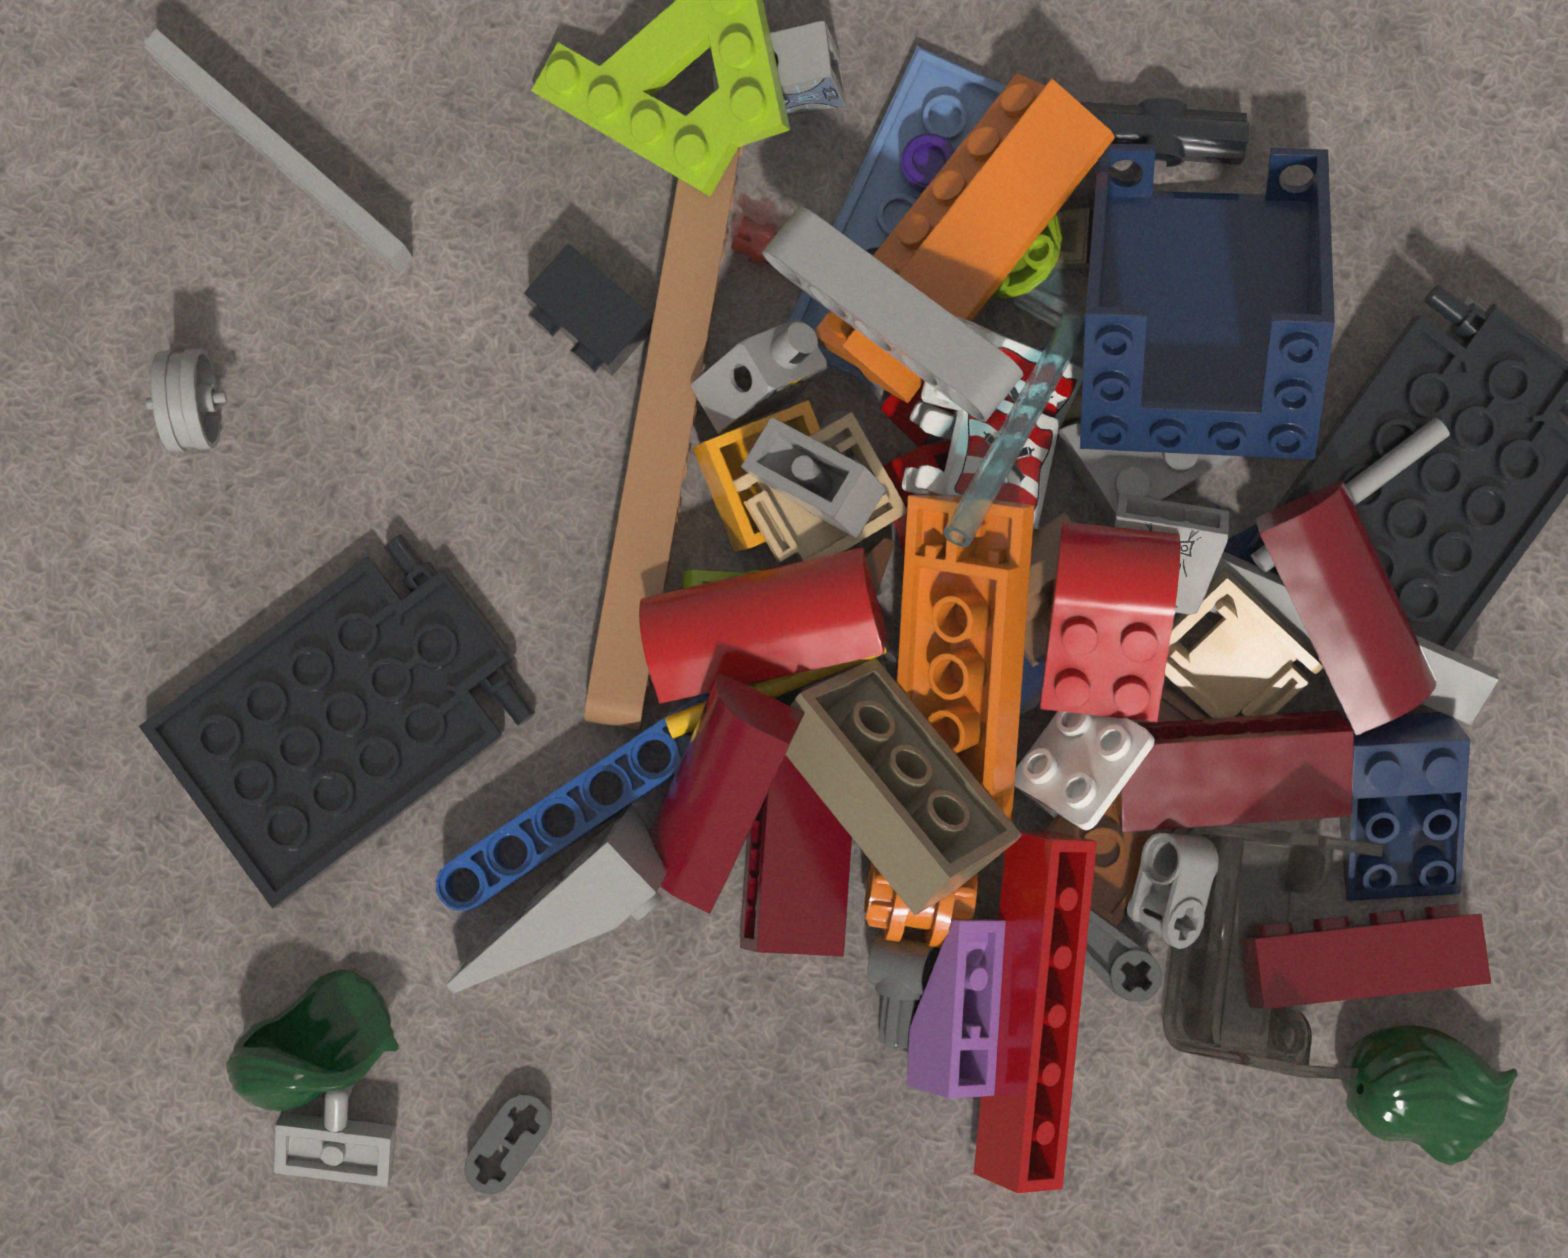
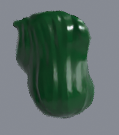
M337 970L319 977L287 1009L274 1017L253 1024L238 1037L234 1044L233 1052L226 1062L232 1090L256 1107L269 1111H284L306 1105L322 1092L344 1089L357 1083L367 1074L382 1054L386 1051L396 1052L399 1049V1044L394 1037V1030L390 1026V1011L383 996L369 980L350 970Z
M1404 1025L1372 1032L1354 1044L1345 1064L1342 1082L1348 1090L1347 1109L1373 1136L1384 1141H1411L1419 1145L1436 1161L1451 1166L1468 1160L1473 1151L1491 1138L1494 1132L1504 1123L1508 1109L1510 1088L1518 1072L1514 1068L1503 1072L1491 1068L1477 1053L1465 1044L1439 1030L1424 1026Z

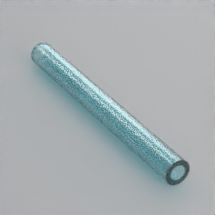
M1065 314L1058 323L943 531L944 536L951 543L960 547H967L975 537L1085 335V321L1079 316Z

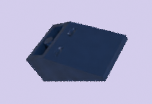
M1442 712L1404 714L1359 735H1356L1354 731L1351 817H1340L1347 901L1461 894L1470 738L1454 717ZM1344 718V719L1347 721V723L1350 725V727L1353 729V727H1352V725H1351L1349 719H1348V718Z

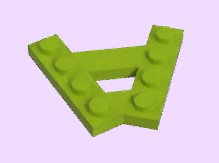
M675 0L601 66L558 42L531 90L533 93L711 197L739 147L790 130L763 0ZM711 47L719 86L714 93L687 116L653 97Z

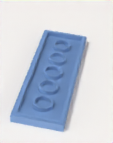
M917 46L833 227L873 256L922 194L909 187L901 175L900 160L905 145L915 136L933 133L948 140L956 151L1005 89L1006 85ZM802 291L789 321L799 319L815 330L830 310L805 291ZM818 343V347L827 361V366L875 388H881L868 380L858 367L825 349Z

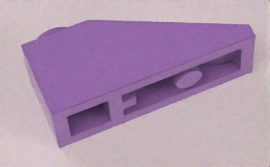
M952 919L949 932L945 937L910 1026L907 1086L946 1098L995 1095L1006 921L999 919Z

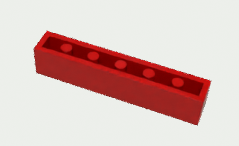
M1019 830L1022 836L1005 850L998 918L999 920L1006 921L995 1095L981 1096L973 1173L1015 1193L1063 1189L1097 845L1095 840L1054 831Z

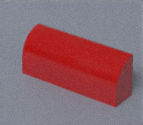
M863 547L641 598L639 606V624L644 655L659 704L710 693L719 673L746 685L882 655L885 650L887 630Z

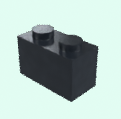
M569 243L523 293L527 302L533 308L529 312L528 317L549 336L553 337L560 331L575 345L570 349V353L593 373L602 367L613 376L651 333L653 315Z

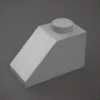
M772 417L741 466L746 472L809 513L855 538L859 536L887 489L865 466Z

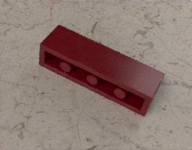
M1445 904L1424 907L1426 918L1405 920L1404 910H1391L1368 913L1370 924L1349 926L1348 916L1313 919L1314 930L1293 932L1292 922L1257 925L1258 936L1240 938L1249 1007L1271 1009L1492 984L1482 914H1461L1460 904Z

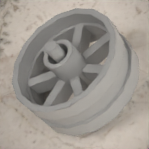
M199 347L188 348L184 352H176L175 350L157 352L154 355L151 366V398H146L145 402L147 409H153L157 430L165 449L171 453L185 452L188 448H197L198 450L214 449L218 445L220 437V415L206 416V412H217L218 403L227 402L226 391L218 392L215 371L207 351Z

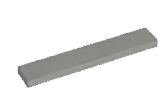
M155 29L143 42L145 44L144 48L158 65L396 272L398 270L401 271L413 257L398 238L158 29Z
M1223 551L1210 584L1224 570H1227L1317 654L1281 577L1270 571L1264 573L1258 566ZM1215 606L1211 610H1209L1217 615L1224 617L1217 611ZM1416 635L1437 680L1436 688L1421 704L1471 725L1499 680L1498 671Z

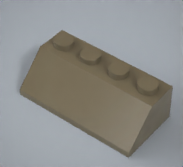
M876 658L799 693L790 705L805 714L786 756L914 916L952 894L1022 836L1015 825Z

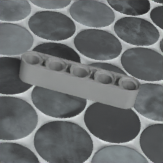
M798 207L762 251L765 259L783 276L980 421H987L1023 376L1019 366L1004 352L809 209Z

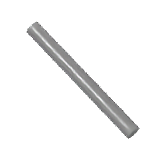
M1438 418L1432 419L1345 484L1354 505L1356 506L1447 438L1450 434L1444 423ZM1265 545L1251 554L1255 564L1264 573L1275 566Z

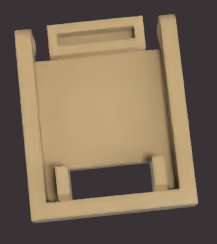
M852 412L838 418L808 437L839 453L851 447L859 463L865 466L887 488L857 538L809 513L748 472L732 481L737 492L750 488L754 483L759 488V493L748 498L743 503L777 562H781L795 553L801 562L844 552L907 513L905 504Z
M1224 570L1209 585L1200 609L1196 614L1179 613L1174 618L1165 675L1210 717L1225 718L1236 717L1241 710L1244 716L1270 715L1278 712L1309 683L1305 674L1293 663L1297 658L1315 674L1324 667L1319 656L1227 570ZM1215 606L1217 611L1224 617L1191 649L1187 650L1178 640Z

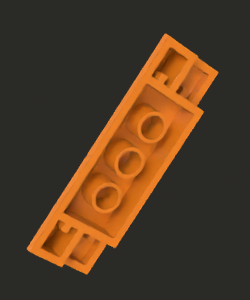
M1016 73L873 257L956 318L962 317L972 322L1115 137L1112 131L1052 78L1045 86ZM832 311L827 313L814 330L820 346L858 367L868 380L907 403L925 382Z
M910 495L908 496L897 684L1012 822L1034 505L993 500V496Z

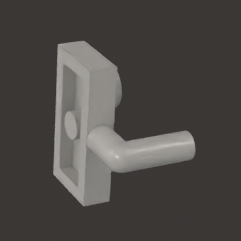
M354 1084L344 1089L327 1091L325 1093L324 1117L281 1112L275 1124L274 1173L388 1187L393 1175L395 1126L348 1120V1100Z

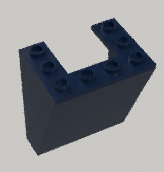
M1110 144L1098 159L1085 314L1080 449L1315 460L1335 325L1328 149L1270 148L1265 194L1153 191L1156 145ZM1131 160L1141 167L1142 173L1134 180L1121 181L1111 174L1110 168L1118 161ZM1303 165L1312 171L1313 176L1306 184L1290 186L1281 180L1280 174L1289 166Z

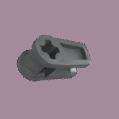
M1090 910L1085 964L1113 993L1125 1000L1138 1003L1149 1000L1158 992L1162 983L1160 964L1151 954ZM1142 961L1144 966L1140 973L1146 979L1144 984L1140 987L1129 984L1124 989L1122 983L1125 981L1126 976L1120 970L1126 962L1136 966Z

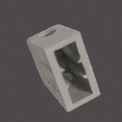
M1120 493L1115 527L1180 534V570L1175 612L1188 615L1196 614L1200 609L1227 544L1229 511Z

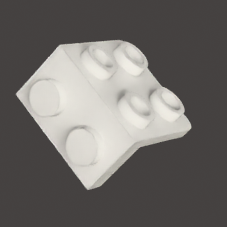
M1058 711L1017 766L1015 787L1055 818L1059 814L1083 830L1092 829L1152 749L1154 737L1147 729L1126 717L1114 718Z

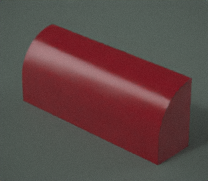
M1343 479L1255 518L1260 536L1355 734L1359 735L1392 721L1425 701L1436 688L1437 680Z
M722 673L718 674L649 833L654 848L667 871L660 885L662 889L709 914L711 913L805 713Z
M1338 710L1137 723L1153 735L1154 745L1115 798L1117 816L1122 832L1351 817L1354 731Z
M786 755L747 836L739 948L760 953L844 957L852 837Z

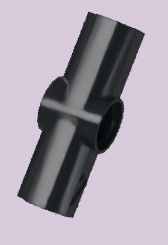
M1168 98L1148 99L1140 102L1138 106L1080 102L1081 105L1112 131L1115 138L1111 144L1156 145L1155 161H1166V167H1175L1181 165L1184 161L1241 165L1245 159L1249 137L1247 113L1187 109V105L1184 102Z

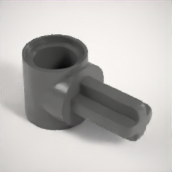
M883 933L876 937L872 945L867 967L869 982L875 984L876 992L883 995L879 1040L889 1048H908L910 1026L916 1013L917 1000L922 998L940 951L939 948L927 946L925 942L901 938L900 942L884 940Z

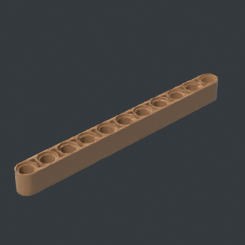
M743 146L737 149L711 197L678 178L584 712V720L587 722L640 731L643 726L644 716H642L645 696L648 697L651 676L641 640L639 624L641 598L662 594L664 587H667L673 555L671 551L673 532H677L683 498L680 497L682 480L687 475L692 443H690L692 423H696L699 400L690 385L701 376V371L705 370L711 337V335H708L711 316H714L720 286V282H718L720 262L724 263L729 228H727L730 209L733 210L739 177L737 175L739 156L742 157Z

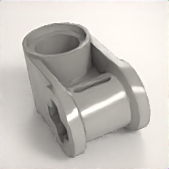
M1159 832L1152 835L1146 841L1142 849L1141 864L1134 891L1127 906L1128 922L1133 928L1142 932H1157L1163 935V939L1167 944L1178 949L1186 948L1195 942L1204 925L1207 901L1213 879L1218 870L1219 857L1217 849L1211 840L1204 836ZM1144 908H1147L1151 911L1148 912V914H1146L1144 912ZM1186 916L1187 921L1185 922L1179 918Z

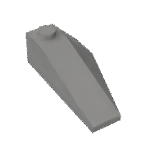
M629 805L577 853L579 856L562 873L565 878L561 882L557 878L552 877L524 906L523 911L525 914L520 917L517 913H514L460 964L446 984L453 994L614 930L630 915L636 921H639L658 904L662 896L657 891L667 871L655 850L652 839L639 812L632 805Z

